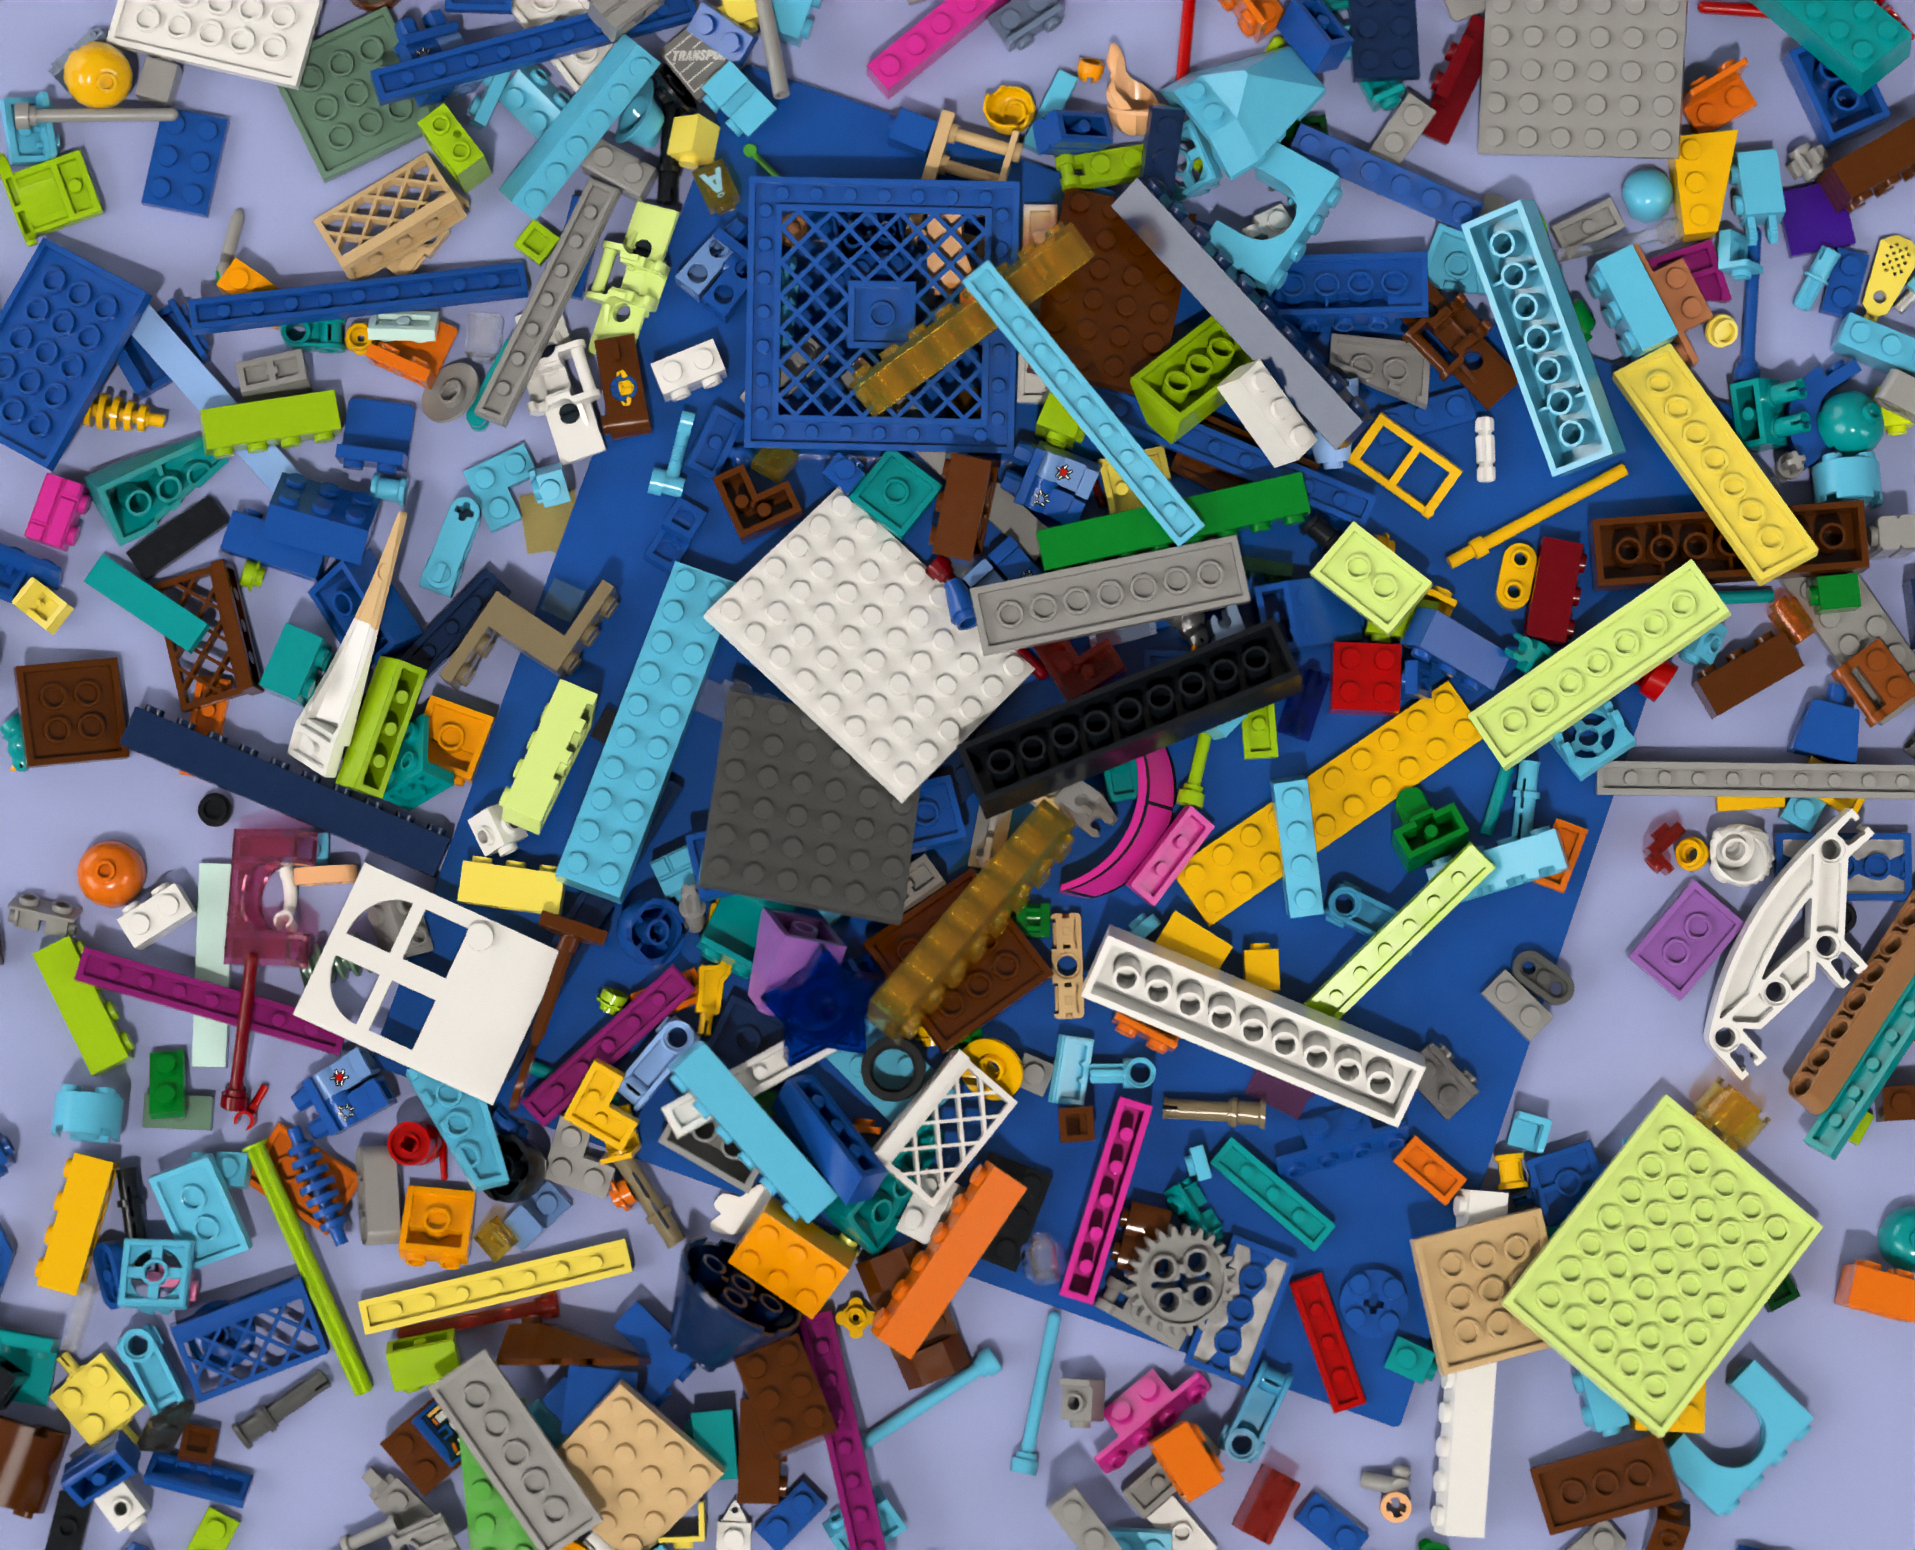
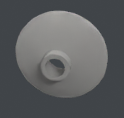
M453 363L442 368L432 389H424L421 401L424 414L430 420L437 423L450 422L463 415L471 407L479 391L480 380L476 370L466 363Z

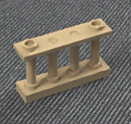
M942 109L921 180H937L939 174L945 176L948 173L972 181H1007L1012 162H1019L1024 144L1018 142L1019 132L1013 130L1010 142L1007 143L959 129L960 125L955 124V113ZM956 141L1004 155L1005 158L1000 174L950 160V156L945 155L948 143L955 144ZM910 214L909 219L918 227L926 219L927 214ZM908 224L904 234L905 239L914 231ZM927 226L921 231L925 236H927ZM964 233L967 245L977 237ZM917 235L908 244L917 246L920 237ZM985 237L972 248L977 250L976 255L981 260H983L985 254Z

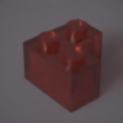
M1108 638L1080 656L1069 639L1033 646L1066 701L1101 688L1128 671Z

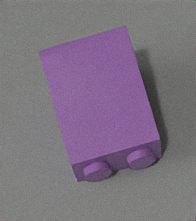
M763 907L748 996L756 1005L757 1010L763 1014L775 1016L776 1013L786 1014L798 1021H806L807 1018L820 1021L847 947L824 918Z

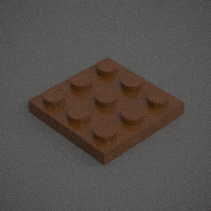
M117 657L14 667L26 769L129 758V749L119 744L126 725Z

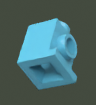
M561 462L528 471L533 493L538 504L544 503V507L548 508L571 501Z

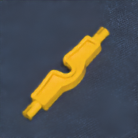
M721 898L716 899L715 903L709 906L707 923ZM721 960L718 965L702 964L697 970L695 1013L700 1014L698 1035L711 1036L713 1016H717L720 1013L724 981L732 972V966Z

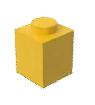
M1270 943L1250 944V950L1242 952L1243 980L1269 991L1278 992L1280 990L1278 949H1270Z

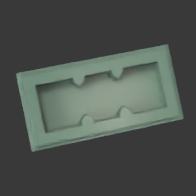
M144 1093L142 1127L212 1131L214 1097L186 1095V1117L151 1120L149 1115V1093Z

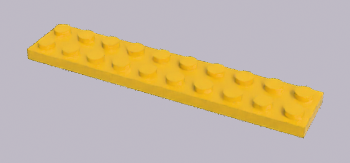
M1449 680L1432 691V699H1420L1307 777L1316 853L1391 803L1402 790L1414 787L1483 739L1467 716L1471 713ZM1272 802L1193 855L1176 877V881L1208 927L1282 878L1280 842Z

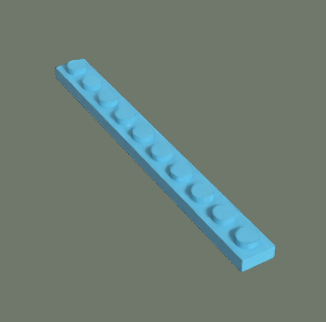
M987 259L961 282L1174 543L1180 547L1205 526L991 262Z

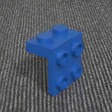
M361 398L350 399L347 408L342 444H337L336 459L340 464H343L344 468L351 470H363V467L377 468L376 472L388 475H396L397 471L407 472L415 409L408 404Z

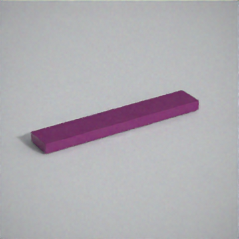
M672 964L521 1103L543 1127H546L570 1105L593 1061L597 1057L613 1066L697 989Z

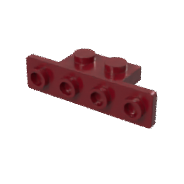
M1473 15L1459 44L1452 41L1444 60L1450 62L1446 72L1438 71L1430 88L1436 91L1429 107L1437 112L1421 135L1443 145L1449 144L1482 74L1484 18Z

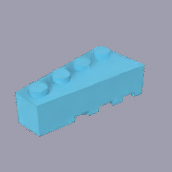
M1544 826L1530 831L1531 836L1518 840L1517 836H1512L1497 841V847L1485 850L1484 845L1477 847L1496 868L1460 903L1571 870L1559 830L1555 828L1550 829V826ZM1451 855L1432 861L1433 867L1426 869L1429 881L1452 860Z

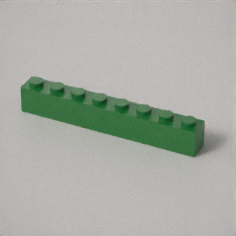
M1302 472L1183 498L1205 525L1183 544L1188 545L1205 541L1204 539L1217 536L1218 538L1237 535L1238 537L1239 531L1251 529L1252 534L1262 533L1271 530V524L1284 522L1285 526H1293L1305 522L1304 517L1309 516L1311 509ZM1146 507L1036 531L1044 573L1176 546Z

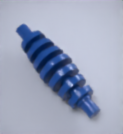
M300 1125L288 1129L287 1132L292 1142V1148L288 1150L289 1157L297 1155L299 1160L292 1163L293 1171L300 1168L304 1170L303 1173L295 1177L296 1182L299 1184L308 1180L310 1184L299 1190L301 1197L314 1194L315 1197L305 1203L308 1209L319 1206L320 1210L313 1213L312 1216L315 1221L324 1218L326 1223L320 1225L319 1228L322 1232L328 1231V1234H331L336 1247L349 1242L343 1229V1224L348 1222L346 1215L340 1217L337 1215L338 1211L344 1209L343 1203L333 1204L331 1201L340 1196L339 1188L331 1191L326 1189V1187L337 1182L334 1175L322 1179L321 1174L329 1171L330 1168L327 1163L320 1166L316 1165L315 1162L324 1157L321 1152L311 1154L310 1149L317 1146L314 1140L308 1141L305 1139Z

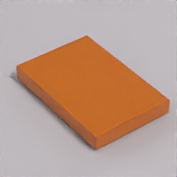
M278 1122L267 1139L268 1142L265 1143L296 1215L321 1231L319 1226L326 1223L324 1218L315 1221L312 1216L313 1213L320 1210L319 1206L308 1209L305 1203L314 1198V1194L301 1197L299 1192L300 1189L310 1184L308 1180L299 1184L296 1182L295 1177L303 1173L304 1170L300 1168L293 1171L292 1163L299 1160L297 1155L289 1157L288 1150L292 1148V1142L287 1132L289 1128ZM316 1146L310 1149L311 1154L321 1152L324 1157L315 1162L316 1165L320 1166L327 1163L330 1168L329 1171L321 1174L322 1179L334 1175L337 1181L326 1187V1189L331 1191L339 1188L340 1196L331 1201L333 1204L343 1203L344 1209L337 1212L338 1217H340L357 1191L356 1171ZM252 1166L249 1185L265 1195Z

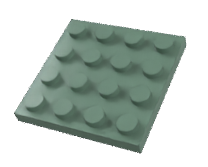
M386 6L313 40L299 90L277 85L325 183L423 137L417 122L436 109L435 104L418 108L414 97L383 106L379 104L370 78V71L401 63L400 58L396 56L393 49L399 42L394 28L395 23Z

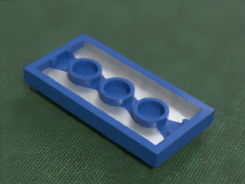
M1774 833V878L1817 833ZM1838 833V836L1846 843L1858 833ZM1875 833L1848 857L1846 901H1906L1912 892L1911 833ZM1827 840L1822 844L1821 853L1826 859L1831 858L1835 854L1836 847L1833 841Z
M1233 1234L1226 1253L1230 1254L1233 1259L1225 1265L1236 1269V1273L1228 1276V1279L1237 1285L1226 1290L1233 1297V1301H1222L1221 1304L1227 1312L1221 1313L1216 1310L1214 1313L1217 1319L1216 1324L1207 1319L1204 1321L1206 1331L1203 1332L1196 1327L1183 1362L1248 1388L1297 1259Z

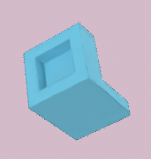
M1522 1111L1514 1112L1505 1145L1535 1154H1543L1552 1120Z

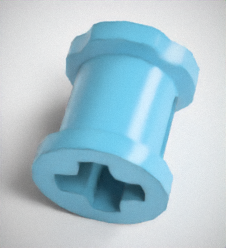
M374 472L370 495L381 500L398 502L399 506H405L408 496L409 478L404 476L401 479L381 477L380 473Z

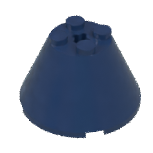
M699 1236L688 1241L681 1252L670 1325L672 1337L669 1343L676 1351L686 1353L696 1360L703 1370L714 1372L716 1368L724 1367L734 1362L733 1359L767 1346L791 1334L800 1323L801 1312L728 1263L737 1244L725 1239H721L719 1243L706 1241L708 1239L707 1236Z

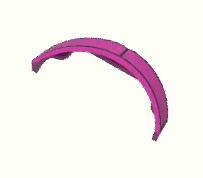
M1167 747L1136 759L1138 769L1136 807L1131 823L1118 846L1101 864L1090 872L1070 882L1060 884L1059 894L1094 899L1123 887L1171 825L1174 819L1173 807L1176 805L1177 784L1174 765Z

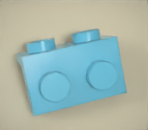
M529 66L517 71L503 89L498 100L539 140L571 100V97L565 92L558 90L550 82V77L544 70L535 66Z
M39 92L36 97L3 98L0 101V108L10 166L37 165L54 159L60 151V139L57 133L54 134L52 122H37V126H31L30 129H16L15 102H29L30 106H36L37 109H55L53 102L49 101L48 92Z

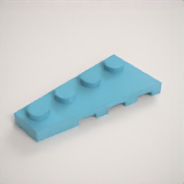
M1439 223L1428 250V280L1437 290L1487 296L1464 232Z
M407 1069L405 1075L474 1192L507 1185L509 1177L487 1103L418 1071Z

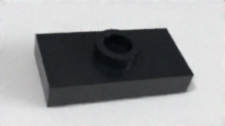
M60 1490L45 1550L83 1549L94 1500L81 1507L65 1490Z

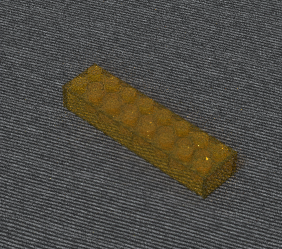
M1060 221L1045 232L1048 239L1039 246L1033 241L1017 253L1020 259L1013 265L1009 266L1007 262H1004L996 268L1027 307L1095 258L1094 252L1072 222L1065 226ZM968 289L962 293L965 298L964 301L955 307L951 302L934 314L938 320L928 327L921 323L906 334L910 339L901 347L897 343L892 344L879 354L882 361L873 367L866 363L852 374L855 380L849 385L873 418L879 416L999 328Z
M1043 799L870 999L867 1020L898 1045L905 1037L909 1040L912 1039L921 1028L922 1023L920 1021L926 1012L933 1014L943 1002L944 998L942 995L948 987L954 989L961 982L966 974L964 969L970 961L974 964L979 961L987 950L985 945L991 936L997 939L1009 924L1006 920L1013 911L1018 914L1026 906L1030 899L1028 895L1035 886L1040 889L1050 877L1051 873L1049 870L1055 862L1061 864L1072 851L1070 846L1075 840L1073 836L1075 823Z

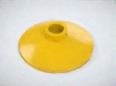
M985 1037L975 1039L965 1046L962 1051L970 1058L969 1060L1010 1096H1013L1018 1091L1023 1082L1024 1071L1020 1058L1010 1046L1000 1040ZM966 1070L961 1076L962 1080L972 1092H978L976 1077ZM983 1084L984 1091H991L986 1085ZM996 1094L984 1095V1099L1002 1100Z

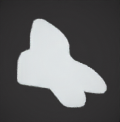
M757 1184L751 1189L749 1194L745 1193L741 1197L721 1194L714 1202L715 1209L721 1214L710 1223L711 1229L728 1235L747 1231L772 1195L761 1184Z

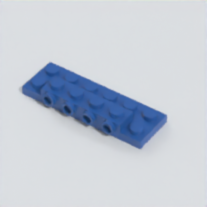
M1428 251L1303 255L1299 262L1292 263L1287 271L1288 276L1284 285L1279 290L1275 289L1270 297L1256 290L1262 298H1267L1276 305L1279 310L1277 314L1285 323L1289 322L1295 327H1300L1306 333L1318 332L1321 327L1334 326V329L1339 332H1349L1354 329V326L1368 325V328L1373 331H1383L1388 328V325H1395V318H1429Z

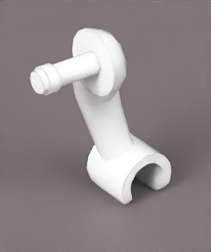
M288 860L282 866L268 862V870L280 872L284 890L283 910L274 916V925L280 931L286 924L287 932L295 934L298 930V924L294 919L298 901L297 886H294V865Z

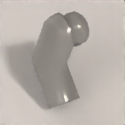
M1394 1465L1392 1476L1364 1471L1360 1486L1364 1489L1383 1493L1393 1492L1410 1484L1411 1479H1409L1411 1469L1408 1466Z

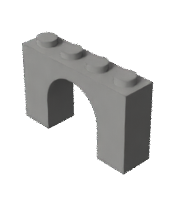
M1071 1484L1046 1504L1050 1513L1079 1550H1123L1074 1484Z

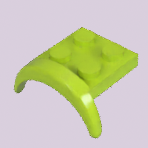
M80 149L14 173L5 154L0 153V176L18 226L28 247L39 244L37 237L104 214Z

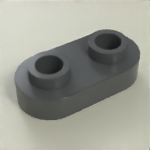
M1524 951L1514 958L1511 965L1513 977L1546 1003L1562 1005L1572 998L1575 990L1572 978L1541 954L1535 951ZM1525 962H1530L1534 966V972L1531 975L1525 974L1522 970ZM1553 982L1561 985L1562 990L1559 995H1554L1550 991V985Z

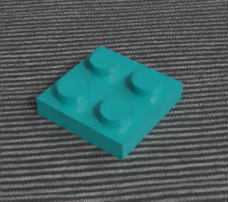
M886 451L849 496V499L902 541L938 497L939 492L943 491V485L898 451Z

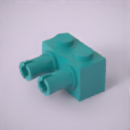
M1754 378L1730 384L1736 435L1748 451L1763 452L1788 446L1787 436L1811 431V424L1804 425L1803 423L1811 421L1806 411L1784 417L1783 403L1803 400L1807 397V391L1799 392L1798 390L1807 388L1802 378L1780 383V380Z

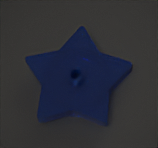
M820 944L807 965L792 975L786 984L760 995V999L765 1006L784 1024L783 1057L787 1065L790 1067L826 1048L859 1054L866 1053L865 1015L887 986V979L882 974L845 970L824 944Z

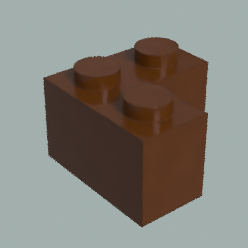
M743 464L712 478L742 545L803 517L802 509L788 480L757 494Z

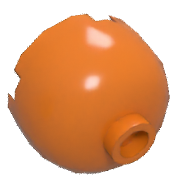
M115 840L98 842L88 848L80 858L77 868L78 885L85 897L96 905L107 908L123 907L136 900L147 878L145 862L139 852L128 844Z

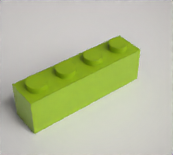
M334 390L202 409L198 416L205 455H214L215 459L232 457L235 455L234 451L248 450L249 454L262 453L267 451L268 446L281 444L282 449L301 446V441L314 439L316 444L334 441V436H338L342 429Z
M385 656L379 657L354 728L350 747H347L335 784L362 794L383 798L427 670L400 659Z
M67 936L32 955L91 1075L99 1077L134 1059L131 1050L135 1049L129 1033L126 1030L121 1032L116 1022L120 1018L119 1012L112 1000L106 1001L101 991L102 988L74 981L81 955L86 945L82 940L77 941L75 937Z

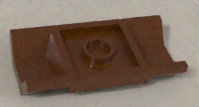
M912 1239L897 1248L855 1264L875 1314L881 1308L887 1307L893 1298L891 1294L895 1285L901 1279L905 1280L912 1270L911 1263L913 1259L923 1250L919 1241ZM948 1306L911 1360L890 1347L908 1390L931 1384L972 1364Z

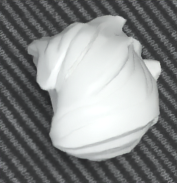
M1730 824L1717 828L1712 833V839L1710 840L1711 848L1709 849L1710 871L1712 875L1721 883H1730L1739 887H1748L1751 884L1763 881L1765 876L1770 874V868L1773 867L1771 862L1775 859L1768 841L1770 835L1763 832L1760 828L1746 824Z

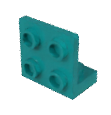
M421 714L409 722L382 798L409 811L454 785V773L441 768L437 764L428 762L429 716Z
M0 1328V1356H4L30 1375L13 1401L38 1406L48 1405L61 1339Z

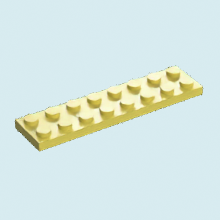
M1671 343L1613 372L1612 380L1759 587L1818 555L1819 549Z

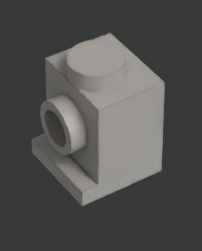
M1059 1378V1385H1062L1061 1420H1070V1427L1091 1428V1422L1104 1421L1106 1380Z

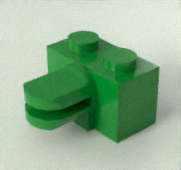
M1405 788L1398 794L1395 811L1404 826L1393 831L1392 847L1407 873L1468 844L1470 831L1454 802L1435 811L1424 792L1419 788Z

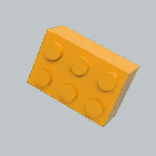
M771 1196L735 1246L728 1263L813 1320L850 1270L857 1253L814 1223L810 1222L807 1224L800 1218L795 1222L781 1207L784 1203Z

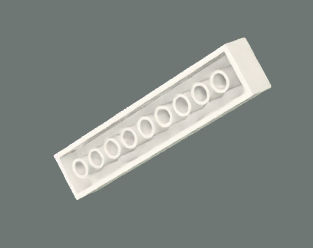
M1111 924L1108 926L1083 983L1081 996L1397 1128L1426 1069L1425 1055Z

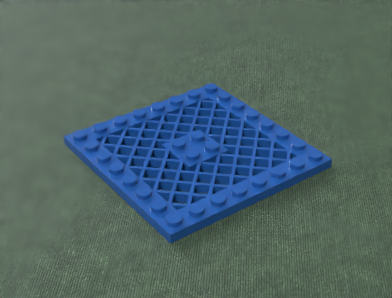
M749 176L744 448L1014 454L1016 348L984 309L983 331L970 318L981 307L979 303L965 313L954 301L966 288L964 284L949 296L937 282L950 269L962 281L965 277L955 265L969 253L979 265L988 259L1018 295L1020 182ZM783 211L794 212L783 223ZM804 212L829 213L815 225ZM838 213L862 214L849 226ZM871 213L896 215L883 226ZM905 214L931 215L917 227ZM799 215L812 228L800 241L786 229ZM939 215L964 216L951 228ZM973 215L985 216V228ZM834 216L846 230L832 242L820 228ZM866 217L880 229L867 243L854 231ZM900 218L914 230L901 243L887 231ZM934 218L948 231L935 244L921 232ZM968 219L981 231L969 245L955 232ZM784 233L795 246L782 257V238ZM815 233L829 245L816 259L803 247ZM849 234L863 246L850 259L836 247ZM883 234L896 246L884 260L870 248ZM918 235L930 249L916 261L904 247ZM950 236L964 248L951 262L938 249ZM985 237L983 262L972 248ZM798 250L812 262L799 275L786 263ZM832 250L845 262L833 276L820 265V262ZM867 251L879 265L865 277L853 263ZM901 251L913 265L899 278L887 264ZM935 252L947 266L932 278L923 269L921 264ZM783 267L794 280L781 292ZM816 267L828 281L814 293L802 279ZM850 267L862 281L849 280L847 293L836 280ZM884 268L895 281L870 280ZM916 269L929 281L917 295V282L904 281ZM799 283L811 297L799 309H796L785 296ZM831 284L844 296L832 310L819 298ZM934 286L946 300L932 313L920 298ZM781 300L793 312L782 325ZM814 301L827 313L815 326L801 314ZM847 302L848 327L835 315ZM916 303L928 314V317L917 328ZM949 304L962 315V318L950 330L936 317ZM797 317L810 330L798 343L784 331ZM832 318L844 332L830 344L818 330ZM932 320L945 332L933 346L919 334ZM965 321L979 333L966 347L953 335ZM782 335L793 348L780 359ZM813 335L827 347L814 361L801 348ZM846 336L847 348L860 349L848 361L835 349ZM916 337L928 351L914 363L902 350H915ZM948 338L962 350L949 364L935 351ZM983 338L981 364L969 351ZM869 349H894L882 362L869 351ZM796 351L810 364L797 377L784 365ZM830 352L843 364L831 378L817 365ZM863 353L877 365L864 379L851 366ZM897 354L911 366L898 380L885 367ZM931 354L945 367L932 380L919 368ZM964 355H967L978 367L966 381L952 368ZM780 368L792 380L781 393ZM813 368L826 381L814 394L800 382ZM848 369L860 383L846 395L834 381ZM880 370L893 382L881 396L867 383ZM915 370L927 385L913 397L901 383ZM949 371L961 385L947 398L935 383ZM982 372L980 398L969 384ZM797 385L809 399L795 411L783 397ZM829 386L842 398L830 412L816 399ZM863 386L876 399L864 412L850 400ZM897 387L910 400L898 413L884 401ZM930 388L944 401L931 414L918 402ZM964 389L977 401L965 415L951 402ZM779 402L792 415H779ZM813 402L825 416L800 414ZM846 403L858 414V416H833ZM879 404L892 415V417L867 416ZM914 404L926 418L901 416ZM948 405L960 419L934 417ZM981 406V419H968Z

